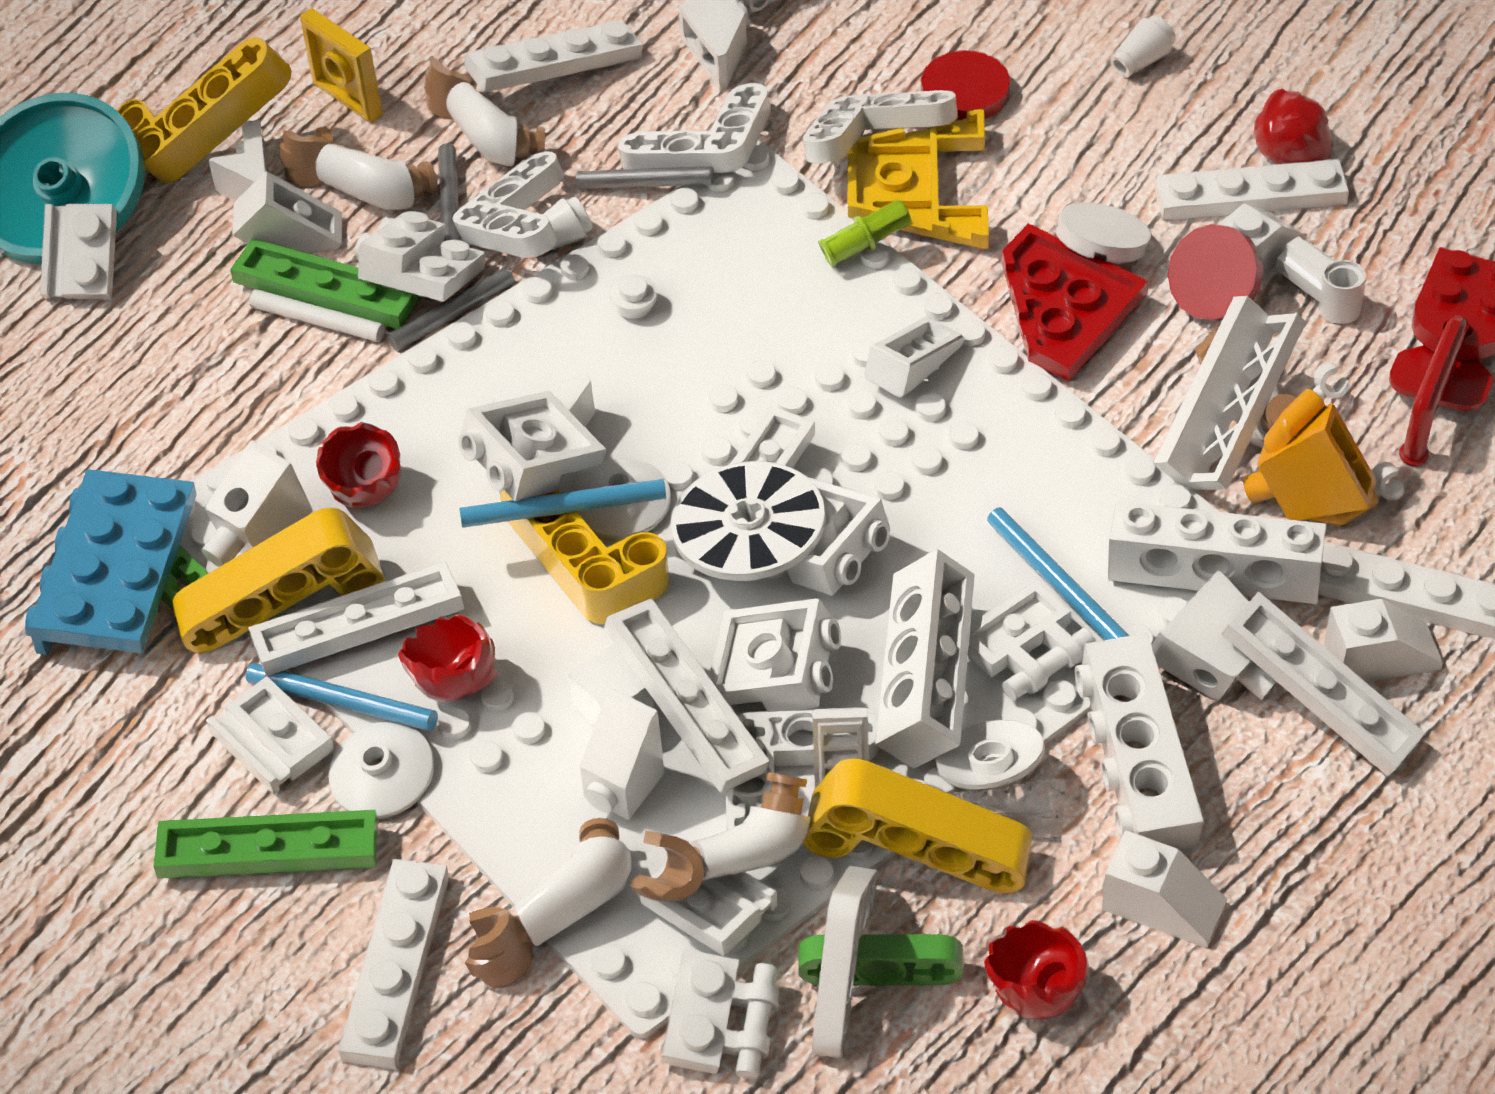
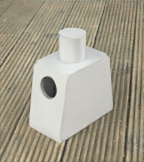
M251 440L206 504L205 510L216 532L201 549V552L210 562L220 567L234 559L239 552L243 554L308 516L313 509L291 462Z
M1219 570L1160 631L1152 644L1159 667L1213 700H1220L1237 681L1241 682L1263 700L1278 683L1221 635L1249 601Z

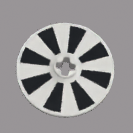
M741 462L715 469L693 482L682 493L675 504L671 517V531L678 553L694 569L723 580L751 581L780 574L804 560L818 545L823 535L826 513L824 501L818 488L801 472L772 462Z

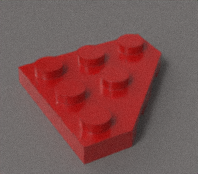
M1029 223L1002 250V267L1027 359L1029 362L1067 381H1070L1148 293L1149 281L1094 255V258L1084 257L1069 249L1058 237Z

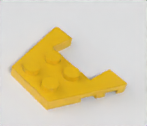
M984 109L968 111L967 119L941 126H931L930 128L905 133L904 128H898L859 138L848 152V218L853 219L856 216L864 218L896 200H901L907 207L912 220L911 224L901 229V231L981 249L989 248L988 205L940 206L938 201L937 152L985 151Z

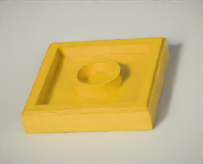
M313 8L301 14L300 21L313 83L365 120L372 123L381 117L383 112L371 47Z

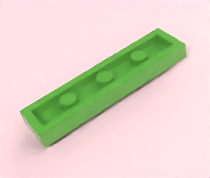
M254 238L250 240L230 269L233 283L382 323L384 326L399 329L405 324L421 299L420 295L358 279V267Z
M376 809L158 821L153 867L157 879L376 867L378 817Z

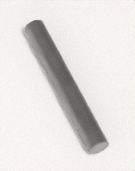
M445 143L438 148L441 223H445L444 241L460 240L459 233L453 222V216L459 210L456 147Z
M712 166L578 171L576 183L578 189L713 185L714 170Z
M503 268L388 334L387 337L390 345L395 351H399L515 284L512 273L509 269Z

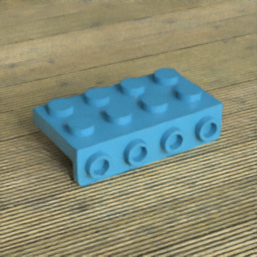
M86 470L80 488H75L72 491L69 503L70 516L65 527L61 526L57 531L55 556L51 566H45L40 579L41 593L36 606H30L26 614L25 633L31 637L36 654L48 655L53 642L143 653L197 495L194 482L100 470Z

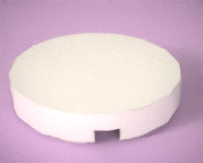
M1091 202L1073 203L1063 207L1057 220V236L1069 249L1088 258H1094L1095 252L1107 255L1106 261L1109 263H1131L1143 258L1151 238L1148 226L1139 218L1124 210L1105 204Z

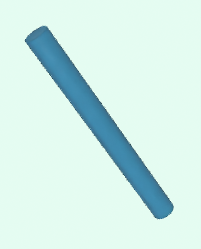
M663 478L537 496L519 501L509 500L460 507L459 510L462 528L661 500L666 499V490Z
M998 507L988 515L987 522L1104 640L1130 636L1003 508Z
M256 663L250 664L246 671L247 683L255 685L265 677H268L284 693L423 730L432 731L438 721V713L432 709L287 671L265 676L262 665Z

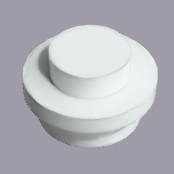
M639 274L625 275L612 283L609 290L610 302L621 316L630 319L641 318L647 315L655 304L657 288L654 282L646 276Z

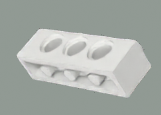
M1116 501L1109 536L1108 580L1199 591L1219 570L1243 596L1254 597L1259 591L1267 599L1317 604L1326 524Z
M939 549L934 550L893 574L875 745L913 769L960 746L975 574Z
M1148 633L1085 643L1082 665L1075 667L1076 684L1080 697H1089L1092 711L1088 712L1090 736L1094 744L1101 743L1105 758L1101 759V773L1106 790H1115L1119 806L1114 807V819L1119 838L1121 839L1125 830L1179 850L1198 847L1204 821ZM1123 695L1129 697L1132 701L1121 702L1114 699L1113 696ZM1129 741H1136L1142 743L1146 747L1142 749H1135L1129 747L1125 743ZM1150 788L1157 791L1160 795L1149 797L1143 795L1138 790Z

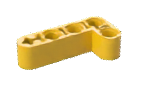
M253 37L239 44L161 113H155L140 99L126 101L117 111L130 125L140 142L145 160V169L161 183L168 184L180 179L277 96L288 85L292 70L290 65L263 39Z
M557 488V491H555V492H551V493H547V494H543V495H539V496L551 495V494H558V493H561V492H560L559 489ZM505 490L499 491L501 502L513 500ZM578 512L508 521L580 613L591 622L605 624L608 616L652 598L655 600L663 595L669 587L667 547L664 540L656 534L639 532L606 548Z
M323 508L309 514L181 589L173 598V609L186 649L192 652L204 653L220 648L249 631L248 627L263 623L328 584L344 596L385 582V577L371 538L344 511L338 508Z
M850 758L837 763L812 793L808 816L811 817L810 826L803 844L810 852L826 858L844 857L861 840H865L997 893L1017 892L1025 885L1032 833L1027 826L1020 822L862 759Z

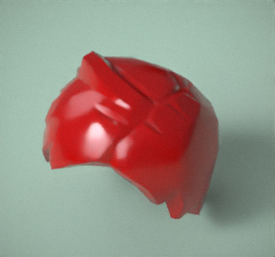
M1275 90L1269 96L1263 110L1255 120L1254 135L1259 151L1275 165L1329 159L1331 157L1333 140L1328 124L1329 120L1324 108L1318 101L1302 95L1299 91Z
M360 422L353 427L341 426L335 428L320 443L318 448L316 467L319 478L331 491L334 499L341 504L359 509L372 507L393 494L397 488L402 473L400 451L397 441L388 431L366 422Z
M456 614L450 619L439 617L434 625L418 627L416 629L417 637H407L403 641L402 649L398 653L402 667L415 683V687L429 699L444 703L468 697L485 688L498 676V672L494 667L495 645L493 639L490 638L483 625L461 614Z
M1031 920L1025 923L1023 927L1012 925L1007 927L1003 937L989 943V956L984 959L986 972L995 986L997 996L1013 1013L1023 1018L1047 1020L1060 1016L1067 1011L1083 991L1089 970L1087 955L1082 944L1067 928L1059 927L1054 929L1037 920Z

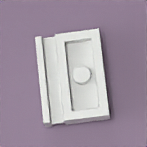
M45 204L40 295L44 299H52V297H64L65 299H112L117 209L113 204H66V206Z
M265 677L225 706L226 711L217 718L210 716L206 719L209 732L273 795L280 790L279 785L290 778L293 781L335 750L332 737L268 677Z
M666 864L652 878L659 877L663 873ZM746 872L702 880L700 887L693 895L683 900L655 901L640 896L641 904L723 957L761 922V915L768 908L773 911L778 906L776 891Z

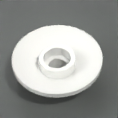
M614 459L602 462V465L585 471L575 482L572 491L664 478L666 499L578 511V514L597 536L607 539H625L639 532H649L664 519L671 503L670 487L663 474L650 464L634 459Z
M993 720L975 724L961 730L960 746L936 757V765L940 776L953 786L964 789H989L1007 785L1030 773L1042 760L1045 747L1041 734L1031 725L1014 720Z
M388 721L365 726L350 735L335 752L329 769L331 791L337 802L346 811L376 809L378 819L395 816L413 806L428 789L434 773L433 752L425 737L411 726ZM384 757L379 764L370 766L376 759Z

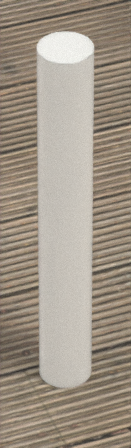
M257 289L253 290L250 296L249 304L252 308L375 342H380L384 336L385 326L382 323Z

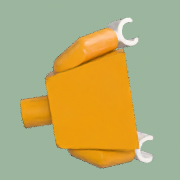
M1333 363L1320 365L1313 376L1316 387L1313 390L1305 389L1280 414L1264 437V446L1258 461L1259 471L1246 475L1243 484L1245 493L1253 504L1276 498L1284 514L1290 520L1300 521L1309 519L1310 521L1340 526L1347 524L1377 505L1380 496L1387 500L1399 499L1403 495L1404 485L1398 479L1385 484L1388 479L1395 477L1399 473V470L1390 462L1379 463L1371 471L1335 405L1332 403L1325 406L1324 400L1327 397L1340 398L1349 390V381L1345 377L1340 378L1334 386L1326 387L1328 377L1334 374L1338 368Z

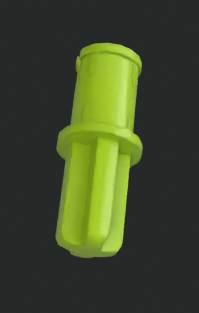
M896 200L864 218L860 216L854 217L853 224L825 239L819 240L818 244L828 264L834 267L837 263L866 248L870 251L876 249L875 243L909 226L912 222L911 216L901 200Z

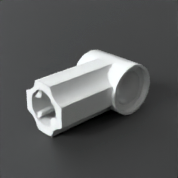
M1299 236L1286 244L1281 255L1277 257L1276 270L1319 301V313L1325 320L1335 324H1349L1356 321L1361 316L1366 282L1365 269L1354 261L1345 259L1334 260L1312 243L1303 240Z

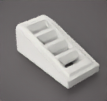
M926 316L870 346L864 373L865 378L888 392L902 397L918 386L963 345L965 337Z
M868 708L812 710L816 788L840 761L850 758L869 761ZM856 732H857V734L824 735L825 733H856Z

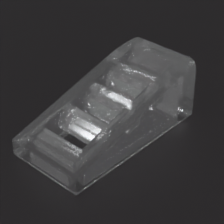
M1042 780L989 789L960 791L953 794V796L1027 826L1032 833V841L1061 843L1066 780Z

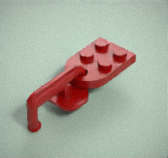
M1439 247L1416 300L1411 321L1413 333L1423 345L1400 351L1394 360L1389 374V383L1395 391L1415 398L1405 443L1399 449L1400 459L1409 466L1423 465L1429 458L1427 445L1438 406L1459 411L1477 410L1485 405L1494 381L1492 374L1479 360L1495 355V261L1473 256L1461 250Z

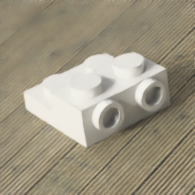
M415 211L403 212L395 219L383 218L378 231L373 235L362 233L355 248V256L359 260L358 279L442 302L485 269L486 252L469 248L466 242L460 240L444 241L445 223L430 220L426 214Z
M550 390L468 408L462 431L459 435V449L463 457L468 461L477 460L486 470L490 486L495 491L505 490L514 501L557 491L561 475L602 465L606 448Z
M809 478L818 488L824 501L826 513L825 529L814 550L799 564L788 569V573L792 583L833 596L843 584L852 585L856 582L861 572V562L872 550L879 552L886 547L890 538V526L880 498Z
M819 598L726 610L723 614L709 678L729 705L761 701L768 712L817 709L821 693L830 692L832 689L833 675L828 658L831 650H838L840 648V626L836 619L831 618Z

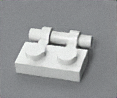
M1035 580L970 624L968 657L991 678L1008 667L1015 675L1003 682L1002 687L1005 694L1011 700H1016L1026 692L1034 694L1047 685V678L1061 668L1070 669L1083 660L1085 643L1096 641L1093 634L1087 628L1080 629L1072 636L1065 631L1064 628L1071 624V610L1038 580ZM1042 643L1051 649L1037 660L1028 654Z
M683 949L660 1063L717 1075L723 1053L738 1057L736 1075L745 1079H757L761 1060L766 1059L769 1054L771 1039L766 1035L770 1011L777 1009L780 992L775 987L778 968L766 963L756 964L753 982L747 984L736 981L739 960ZM731 1005L747 1008L743 1031L737 1032L726 1029Z

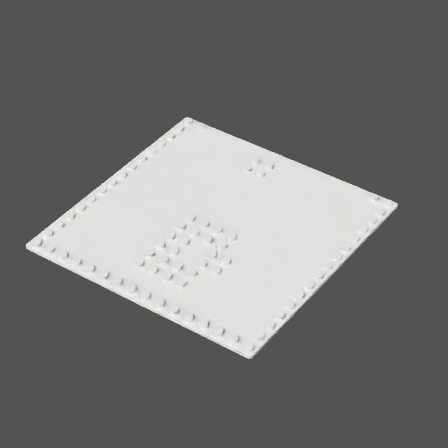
M762 142L756 143L748 162L742 168L732 172L714 173L713 185H689L676 188L256 441V443L291 462L313 509L311 513L323 508H338L344 511L371 538L385 581L446 561L461 593L464 610L443 617L450 619L456 614L464 615L474 622L483 625L490 638L493 639L495 645L494 667L498 672V676L480 691L463 699L445 703L429 699L416 688L415 683L402 667L398 657L403 641L407 637L416 638V629L418 627L434 625L436 619L293 667L292 669L298 675L437 711L438 721L432 731L413 727L425 737L434 756V773L431 783L424 795L416 803L515 909L514 905L530 894L570 859L572 850L580 843V827L586 821L594 818H607L614 821L618 826L619 841L623 842L630 850L632 863L630 874L623 889L609 901L545 942L636 1039L648 1038L669 1022L683 949L722 956L641 904L640 896L630 887V882L640 874L652 877L667 863V852L663 847L643 843L645 830L676 836L688 842L692 839L699 840L727 831L726 791L722 793L718 791L656 703L655 710L658 711L665 772L657 785L630 820L612 811L609 813L599 811L584 798L579 766L594 726L573 705L569 673L614 643L604 630L605 624L591 622L580 613L508 522L462 528L460 507L501 502L499 491H495L490 486L486 470L477 460H466L460 452L459 435L462 431L468 408L494 403V399L589 374L595 414L585 428L606 448L603 462L614 459L639 460L659 470L669 484L671 493L669 510L664 519L655 528L650 530L649 533L658 535L666 544L670 582L667 591L653 601L708 677L724 611L819 598L831 618L836 619L840 626L841 645L838 650H831L829 653L828 663L832 670L833 685L830 692L821 693L817 709L868 708V711L877 718L893 574L936 549H939L975 574L971 623L1033 581L1038 580L1071 610V624L1064 628L1065 631L1072 636L1080 629L1087 628L1093 634L1096 642L1104 640L987 522L988 515L998 507L1003 508L1130 636L1148 633L1151 645L1160 631L1198 591L1108 580L1109 536L1116 501L1220 512L1191 488L1176 483L1154 464L1155 459L1043 368L1029 362L1027 356L884 240L875 243L876 249L870 251L866 248L837 263L836 266L831 267L826 261L818 241L853 224L854 220L848 218V211ZM629 274H639L648 277L654 282L657 288V300L647 315L636 319L621 316L612 306L609 290L612 283L618 278ZM926 316L965 337L963 345L918 386L902 397L888 392L865 378L864 373L870 346ZM770 405L815 422V436L793 469L801 472L806 477L880 498L884 506L890 526V538L886 547L879 552L872 550L861 562V572L856 582L852 585L843 584L833 596L792 583L788 570L758 580L730 581L703 574L690 566L685 560L676 557L671 531V517L679 497L700 477L715 469L730 465ZM360 422H366L388 431L395 438L400 451L402 473L393 494L375 506L359 509L345 506L334 499L331 491L319 478L316 459L320 443L335 428L341 426L353 427ZM242 451L191 481L195 484L197 495L180 546L208 573L219 567L210 562L201 552V549L216 532L205 510L206 504ZM588 469L561 475L557 487L561 493L571 492L575 482ZM597 536L606 548L623 540ZM328 584L266 621L341 597L342 595ZM1042 643L1028 654L1037 660L1051 649ZM968 657L961 730L975 724L993 720L1020 721L1037 729L1043 738L1045 746L1087 715L1088 712L1092 711L1089 697L1081 698L1077 689L1075 667L1082 665V661L1070 669L1063 667L1047 678V685L1036 693L1026 692L1018 699L1011 700L1005 694L1002 684L1015 674L1007 667L991 678ZM761 701L729 705L736 715L748 712H768ZM325 704L352 734L374 723L393 722ZM798 730L792 733L788 739L797 746H809L813 744V732L810 730ZM880 748L876 757L869 761L968 802L985 790L964 789L949 784L940 776L936 765V758L913 769ZM384 757L378 758L376 760L380 763ZM814 765L775 767L776 774L808 779L806 788L800 787L798 798L804 799L801 815L808 816L812 793L815 789ZM755 777L736 787L744 793H755L761 790L766 783L761 778ZM861 840L846 856L826 858L810 852L802 842L798 850L783 861L747 871L746 873L776 891L778 906L773 911L768 908L761 915V922L724 957L739 960L737 970L739 971L829 905L832 892L848 866L876 870L897 853Z

